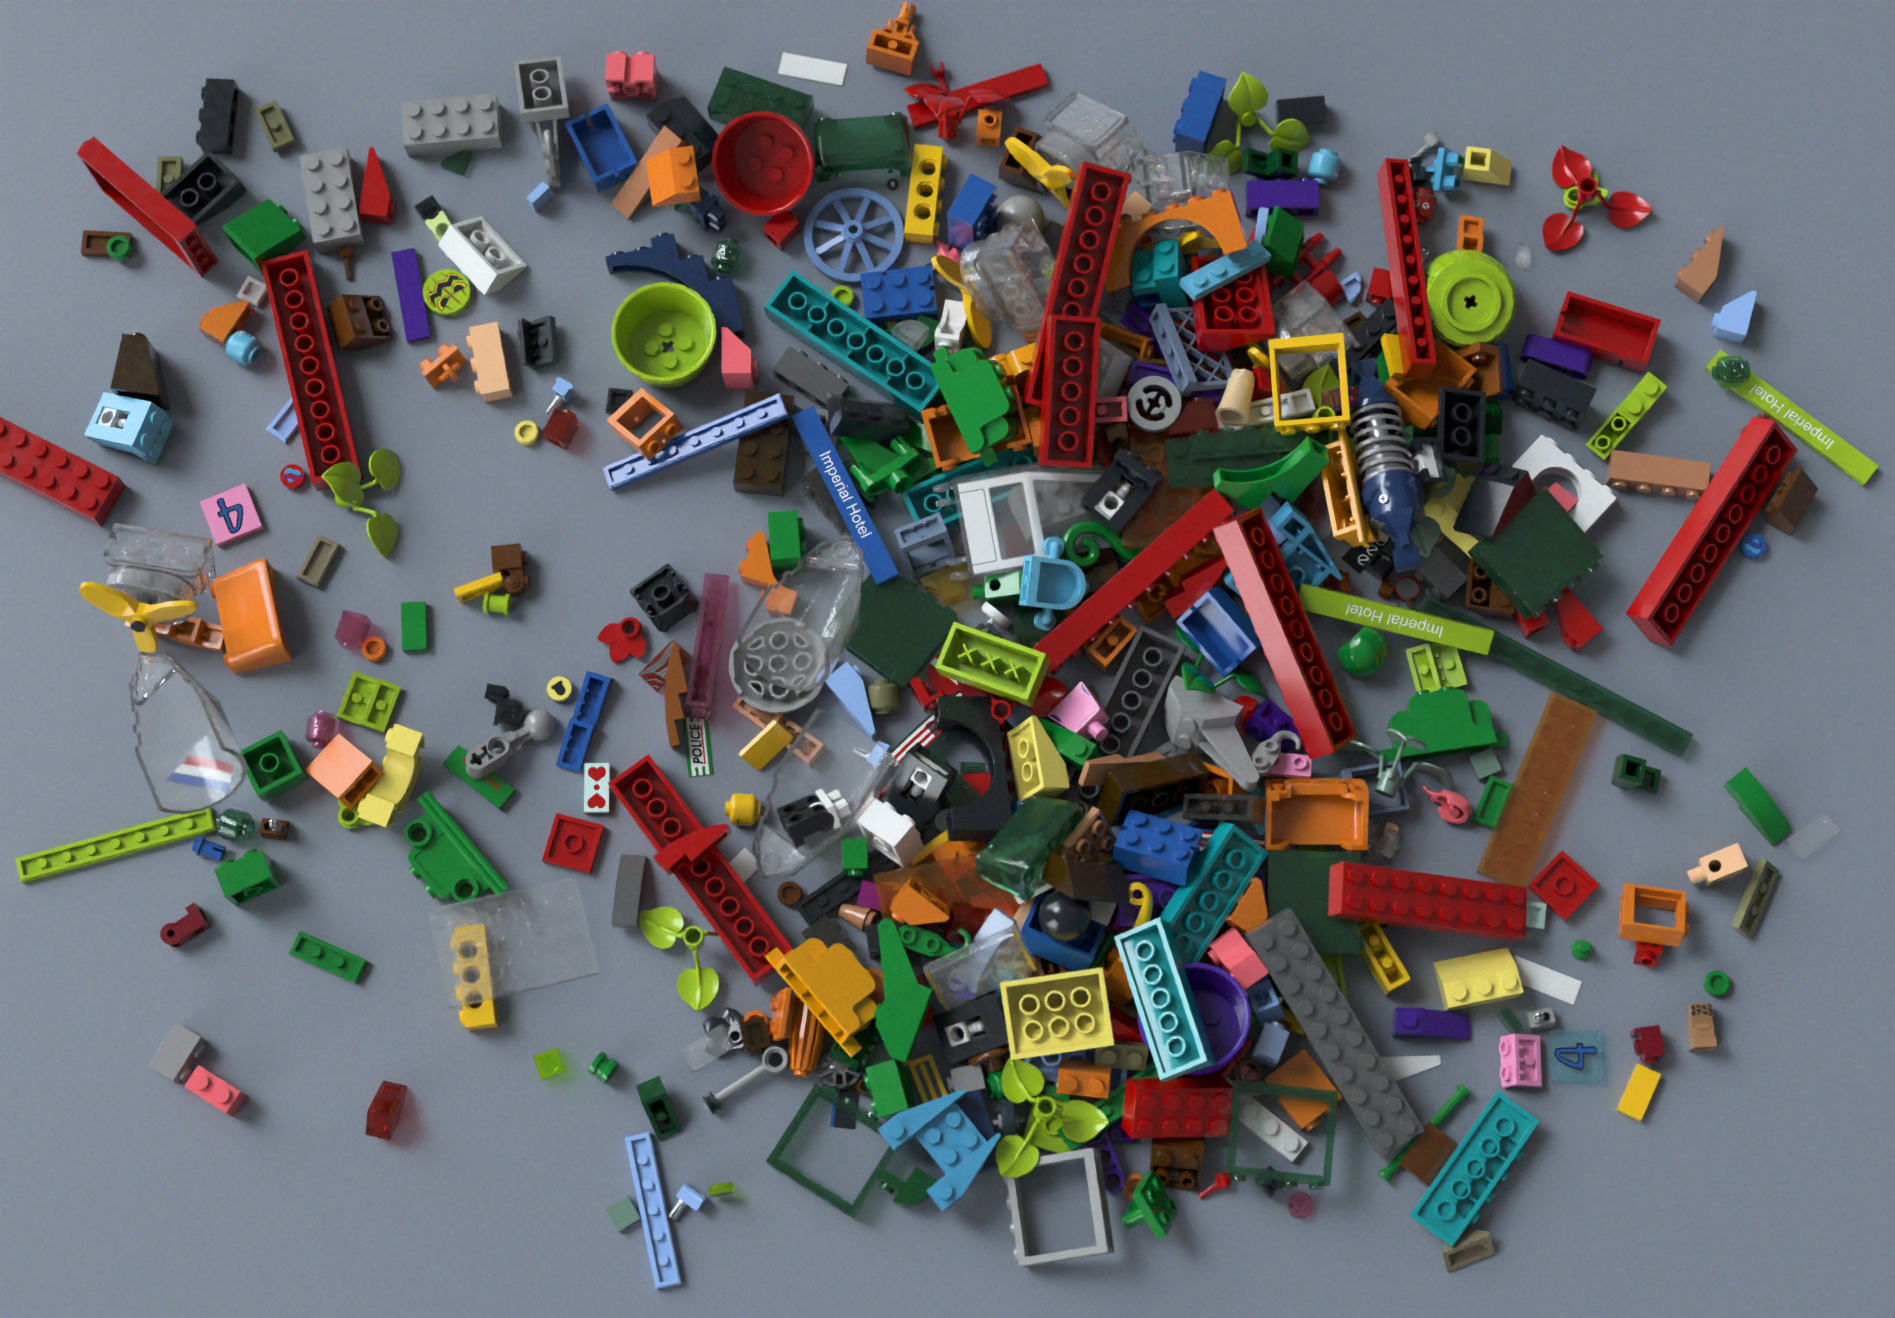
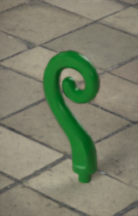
M1096 521L1079 522L1071 526L1062 538L1064 542V551L1062 553L1064 558L1075 563L1080 568L1093 566L1100 557L1099 544L1092 538H1084L1081 541L1082 546L1089 549V555L1086 558H1081L1076 554L1074 549L1075 541L1084 534H1094L1103 538L1128 562H1131L1146 548L1145 546L1131 545L1120 535L1118 537L1103 524Z

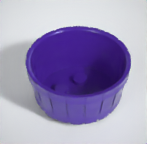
M1186 963L1183 966L1216 1062L1214 1066L1186 1074H1210L1228 1065L1244 1045L1250 1027V1006L1243 988L1239 986L1240 984L1229 973H1226V971L1219 967L1209 966L1205 963ZM1138 1014L1139 1029L1141 1030L1140 1033L1142 1035L1143 1041L1150 1050V1046L1140 1016Z

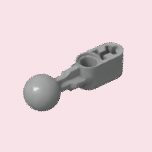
M534 710L526 716L524 726L515 732L509 731L502 736H494L469 751L466 755L467 774L474 779L483 778L504 765L509 757L521 750L523 744L531 739L544 741L550 738L555 731L553 716L545 710ZM495 748H501L504 750V752L501 754H495L492 752V750Z

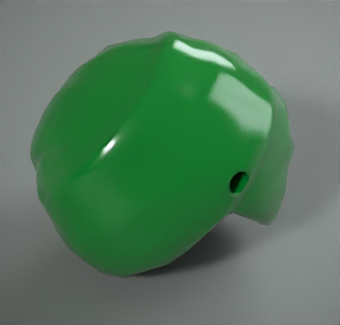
M1363 626L1349 642L1337 649L1336 655L1341 668L1352 676L1360 677L1370 676L1381 670L1388 655L1387 639L1379 630L1370 626Z

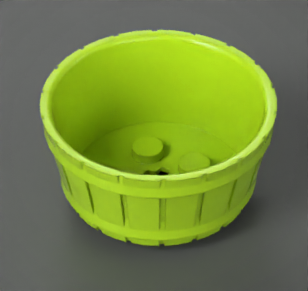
M1461 249L1438 256L1423 269L1432 334L1455 351L1479 341L1493 344L1504 336L1513 322L1517 298L1512 278L1497 260L1476 250ZM1474 295L1477 306H1471L1467 309L1464 298H1470Z
M659 282L637 289L636 292L631 293L623 301V304L621 303L615 313V319H613L611 326L614 351H616V355L628 371L649 385L660 388L684 385L695 379L704 370L713 352L716 341V323L713 312L711 313L712 310L704 298L702 299L696 291L687 288V286L677 283L671 284L669 282ZM670 341L673 342L672 347L674 351L664 353L662 344L664 342L667 344Z

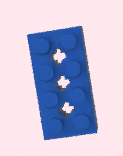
M972 173L947 212L949 250H952L954 247L959 250L963 257L974 262L980 251L987 245L985 242L989 235L993 237L997 231L996 222L999 217L997 214L999 206L997 205V186Z

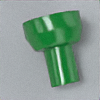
M1577 940L1571 947V953L1578 960H1586L1592 953V946L1586 940Z

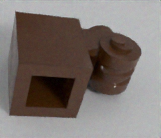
M521 544L491 546L492 570L494 574L500 572L502 576L510 575L504 581L507 593L517 597L522 595L525 589H530L529 574H525V565H529L528 553L523 551Z

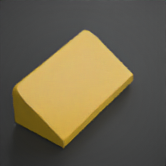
M773 720L739 752V755L759 771L793 740V735L783 724Z

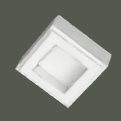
M248 276L239 290L237 298L242 301L246 300L252 306L260 308L268 294L266 284Z

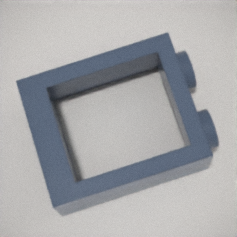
M940 512L894 530L913 580L959 563ZM941 539L944 540L943 544L912 556L909 554L910 551Z
M1394 761L1384 763V772L1386 768H1392ZM1399 761L1396 771L1400 772V778H1402L1407 771L1405 766L1401 767ZM1379 764L1340 770L1338 776L1339 778L1375 776L1379 773ZM1408 778L1404 781L1402 788L1398 787L1396 791L1399 806L1371 810L1368 814V820L1408 813L1410 806L1413 805L1411 792L1406 791L1405 782L1408 781Z

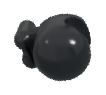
M487 683L484 698L496 705L493 725L497 726L500 723L512 727L519 726L525 716L523 703L519 700L508 698L510 691L505 686Z

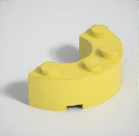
M394 724L393 729L390 728L385 737L387 755L384 757L381 765L384 774L373 785L372 791L366 795V798H362L357 810L359 818L386 828L396 822V818H393L396 812H403L412 794L423 761V757L419 755L420 748H425L423 733L398 724Z

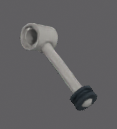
M777 1046L768 1048L763 1054L761 1065L717 1094L713 1095L709 1092V1096H703L705 1108L714 1114V1110L717 1111V1108L719 1110L722 1109L719 1105L720 1103L767 1072L775 1075L783 1074L789 1068L788 1054ZM775 1054H780L783 1057V1062L778 1067L770 1066L769 1062L770 1058Z

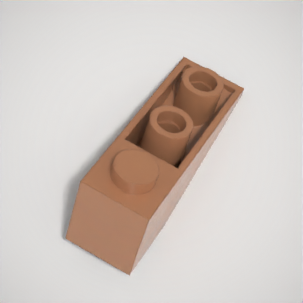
M1722 225L1716 232L1714 230L1710 231L1704 239L1706 245L1702 250L1698 247L1690 257L1691 264L1688 267L1683 265L1675 276L1678 278V281L1674 287L1696 303L1700 302L1717 278L1724 232Z

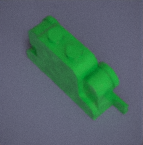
M946 346L933 352L937 362L930 365L933 375L970 453L980 454L985 466L989 467L1000 461L994 446L1003 441L1013 439L1018 432L1017 420L1012 416L1018 408L1017 393L1006 379L1007 372L1004 366L995 360H987L985 353L981 349H962L952 355L949 354Z
M1453 686L1442 687L1439 689V692L1429 693V690L1415 692V696L1410 698L1406 706V711L1395 713L1387 724V729L1399 730L1405 733V735H1411L1420 739L1427 745L1425 750L1405 745L1400 763L1486 750L1491 747L1493 749L1508 746L1506 731L1495 733L1488 705L1482 700H1472L1469 702L1466 692L1461 689H1454ZM1391 739V749L1378 750L1380 754L1386 757L1384 763L1395 761L1401 742Z
M428 790L420 796L417 801L426 810V813L419 819L412 820L407 824L404 830V837L414 847L408 854V860L412 865L408 869L417 880L421 877L425 880L427 885L424 888L433 899L438 896L443 901H450L455 898L462 905L471 906L476 904L491 890L498 897L509 890L508 884Z

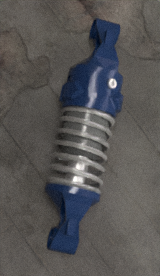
M1375 357L1350 362L1353 382L1359 385L1357 400L1350 406V431L1355 434L1352 439L1353 443L1357 445L1354 451L1359 455L1358 465L1362 466L1359 473L1365 477L1362 481L1363 490L1361 492L1364 511L1366 514H1369L1372 528L1387 534L1396 543L1395 550H1392L1396 573L1422 568L1419 549L1411 533L1425 516L1422 504L1424 492L1421 480L1416 477L1413 471L1414 465L1411 462L1412 455L1408 451L1410 445L1406 440L1407 434L1403 429L1405 424L1401 419L1400 403L1398 399L1387 395L1383 385L1378 380L1379 375ZM1389 429L1397 430L1392 435H1389L1388 432ZM1359 436H1369V439L1362 442L1357 440Z

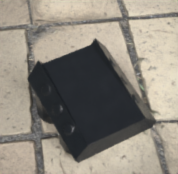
M670 564L664 565L630 589V594L657 630L661 632H668L670 627L690 613L696 612L699 604L686 583H683Z

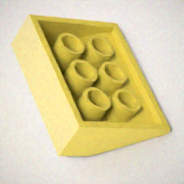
M1103 967L1000 982L1011 1060L1114 1045Z

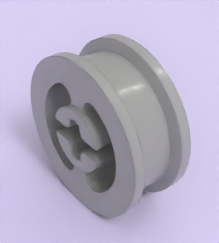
M1149 376L1139 380L1132 386L1127 397L1128 416L1137 428L1145 432L1159 433L1169 429L1177 421L1181 411V396L1177 387L1168 379L1160 376ZM1149 388L1164 390L1172 401V406L1168 408L1165 406L1164 397H1160L1158 401L1160 408L1154 407L1150 414V417H1158L1160 415L1165 417L1159 421L1144 419L1136 409V403L1142 402L1143 410L1147 413L1150 408L1148 401H1155L1158 392L1144 393Z

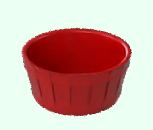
M751 112L737 117L721 131L713 147L712 172L714 173L716 185L731 204L733 203L736 208L746 213L770 216L787 211L803 198L813 179L815 160L809 138L795 122L773 112Z

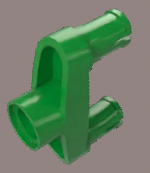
M902 436L897 437L900 443L895 438L890 443V447L900 457L875 473L871 474L862 462L856 463L859 469L855 464L850 468V473L861 483L860 487L867 495H877L891 488L895 493L901 494L912 485L913 479L910 475L920 466L922 455L916 448H911Z

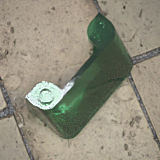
M893 112L884 116L843 119L824 117L814 123L815 165L818 183L829 182L830 175L836 173V177H841V172L888 168V173H893V169H897L900 171V177L911 176L908 118L902 113Z
M1034 795L1024 798L1019 809L984 851L982 850L977 854L975 859L977 876L1028 902L1035 894V891L1031 889L1034 879H1040V869L1047 861L1050 850L1055 851L1084 818L1082 806L1072 801Z

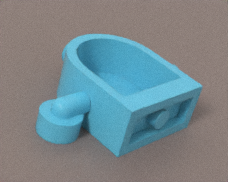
M1048 537L1044 540L1043 551L1049 556L1048 558L1024 556L1019 605L1042 608V611L1035 615L1034 624L1036 628L1043 631L1051 630L1055 626L1056 618L1053 614V609L1065 610L1072 608L1089 591V582L1085 580L1084 573L1080 567L1071 561L1059 559L1064 551V542L1059 537Z

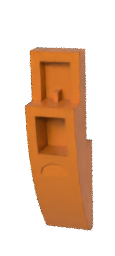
M1460 214L1455 250L1469 249L1482 252L1484 218ZM1472 295L1470 298H1464V301L1466 302L1465 307L1467 309H1469L1471 306L1473 307L1475 299L1474 295Z

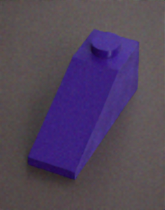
M1396 1007L1393 1011L1392 1037L1469 1040L1470 1014L1424 1008Z

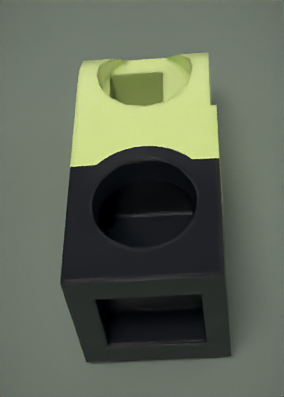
M431 195L415 205V209L421 220H423L435 239L440 243L451 223L434 196Z

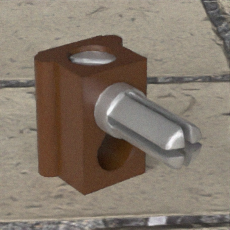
M262 818L259 833L262 838L287 840L290 821Z

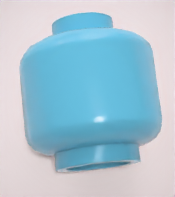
M1320 149L1319 152L1312 154L1308 174L1314 180H1318V184L1327 186L1328 182H1334L1338 179L1342 164L1341 159L1337 157L1338 153L1327 149Z
M243 330L230 334L225 341L227 357L243 366L255 364L262 355L260 340Z

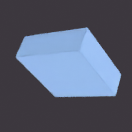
M543 182L527 196V201L533 211L537 212L552 197L549 186Z

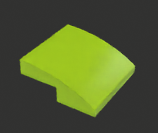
M1426 643L1405 650L1416 691L1429 690V693L1439 692L1440 688L1453 686L1454 689L1469 686L1459 648L1440 643Z
M353 671L335 718L384 733L401 687L385 680L374 679Z

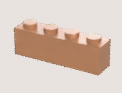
M1612 450L1608 457L1606 485L1612 486V488L1617 490L1632 488L1637 489L1640 493L1655 491L1661 492L1664 496H1675L1678 494L1685 495L1688 499L1697 500L1700 499L1709 485L1711 463Z

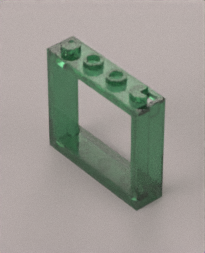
M1235 1080L1233 1083L1234 1092L1225 1176H1231L1230 1180L1246 1182V1178L1257 1179L1256 1183L1262 1185H1272V1181L1283 1182L1282 1186L1289 1188H1298V1184L1308 1185L1310 1190H1324V1187H1329L1331 1184L1338 1091ZM1241 1095L1328 1104L1322 1176L1235 1166Z
M824 1083L822 1086L815 1084L767 1158L766 1163L854 1219L877 1183L878 1175L887 1167L895 1152L890 1146L888 1147L853 1204L780 1159L819 1097L881 1136L878 1129L883 1125L878 1123L879 1118L867 1110L865 1114L857 1110L858 1104L847 1097L842 1100L835 1096L836 1090Z

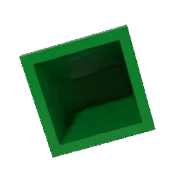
M270 199L265 200L222 227L231 245L262 275L261 261L288 255L306 239L302 232L304 229L302 224L296 218L291 220L286 215L288 213L287 210L279 202L274 204Z

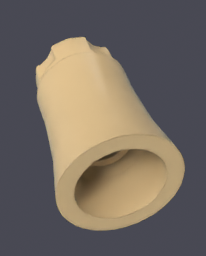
M1234 369L1232 371L1222 400L1215 412L1216 417L1220 421L1234 426L1248 424L1251 399L1255 387V377L1251 371L1246 369Z

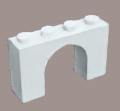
M1541 435L1512 467L1529 471L1532 483L1541 476L1557 474L1567 478L1574 485L1579 501L1559 523L1556 531L1575 546L1614 504L1616 497L1608 486H1602L1595 480L1596 478L1592 472L1587 469L1583 470L1576 464L1577 461L1572 455L1563 453L1553 439Z

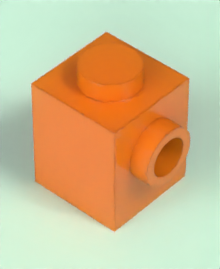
M994 108L979 109L976 145L1000 147L1002 111Z

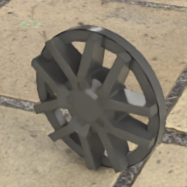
M830 1044L821 1051L816 1066L817 1075L820 1081L829 1088L847 1089L859 1081L864 1066L860 1064L858 1067L859 1071L856 1073L851 1071L849 1067L830 1058L827 1052L834 1045ZM823 1057L828 1061L820 1064ZM830 1068V1070L825 1073H821L820 1069ZM833 1075V1083L827 1081L825 1078ZM846 1075L855 1077L852 1081L846 1083ZM837 1077H843V1084H836Z

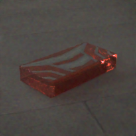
M673 639L638 674L656 692L666 684L672 644H676ZM678 644L684 665L691 656Z

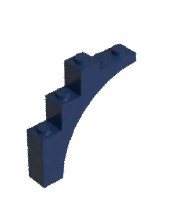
M660 233L650 238L652 247L641 246L635 248L634 251L625 253L623 251H616L611 253L610 256H605L609 274L623 272L647 273L687 286V288L696 291L708 303L712 310L711 313L713 312L721 343L722 327H727L739 339L745 338L732 277L718 276L712 281H708L703 255L691 254L684 259H679L674 233Z

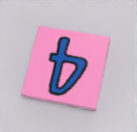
M246 484L200 501L218 547L263 529Z

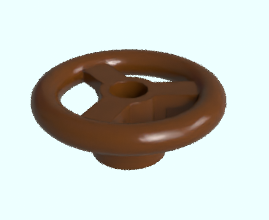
M1009 1043L968 1058L967 1063L969 1065L983 1064L988 1073L1003 1068L1006 1062L1002 1059L1001 1055L1010 1051Z

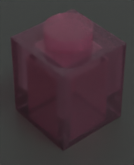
M343 610L335 634V639L340 644V647L354 651L355 648L361 649L363 642L366 640L371 621L366 615Z

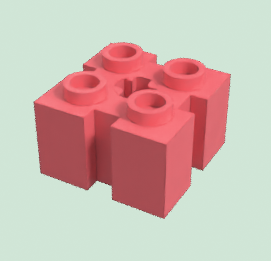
M623 51L607 53L605 81L607 88H609L610 99L629 100V97H638L639 100H658L659 72L656 66L655 55L648 52H638L635 56H627V53Z

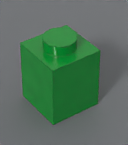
M867 838L842 839L843 873L848 874L849 877H862L863 873H869Z

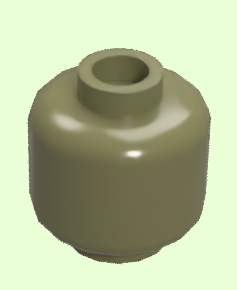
M875 679V684L867 688V700L870 710H873L874 714H893L894 709L900 706L898 685L890 684V679Z

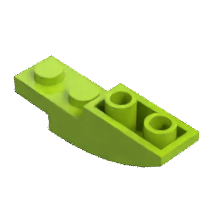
M1648 371L1585 446L1605 460L1612 450L1619 446L1648 413L1668 386Z

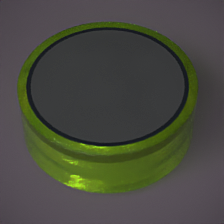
M732 1182L718 1183L708 1187L709 1197H720L735 1193Z

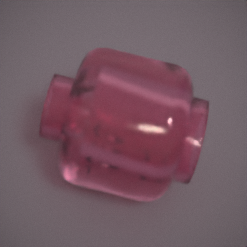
M315 712L314 715L307 719L305 739L312 743L313 748L324 749L337 736L339 721L334 718L332 713Z

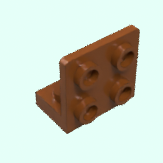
M1479 341L1454 351L1477 369L1471 377L1475 381L1468 390L1486 392V399L1503 392L1499 346Z

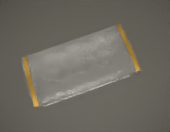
M1016 923L924 965L923 972L944 1009L948 1011L999 988L1000 982L1017 980L1039 970Z

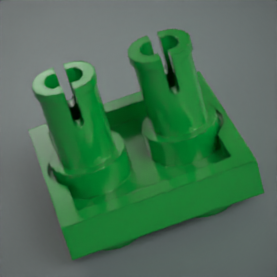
M1151 1170L1142 1176L1132 1194L1134 1201L1128 1204L1129 1212L1122 1215V1222L1127 1229L1147 1222L1158 1240L1167 1235L1178 1214V1210L1174 1200L1170 1199L1166 1193L1162 1179L1157 1177L1155 1172Z

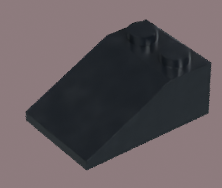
M208 150L167 187L161 195L199 226L231 207L247 192V189Z
M1489 462L1475 477L1453 526L1454 531L1493 541L1536 495L1529 471Z

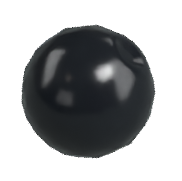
M1056 890L1048 895L1040 905L1039 922L1041 928L1053 940L1060 942L1075 941L1083 936L1090 927L1092 910L1087 900L1072 899L1061 891Z

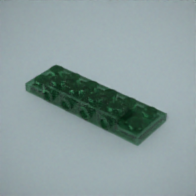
M1270 424L1269 429L1259 430V426L1250 425L1245 426L1244 431L1234 432L1233 427L1220 428L1219 433L1210 434L1208 429H1200L1194 431V435H1190L1187 438L1165 439L1169 490L1215 486L1213 474L1218 468L1250 470L1267 466L1287 456L1307 436L1314 439V433L1299 430L1292 435H1282L1281 432H1276L1275 424Z

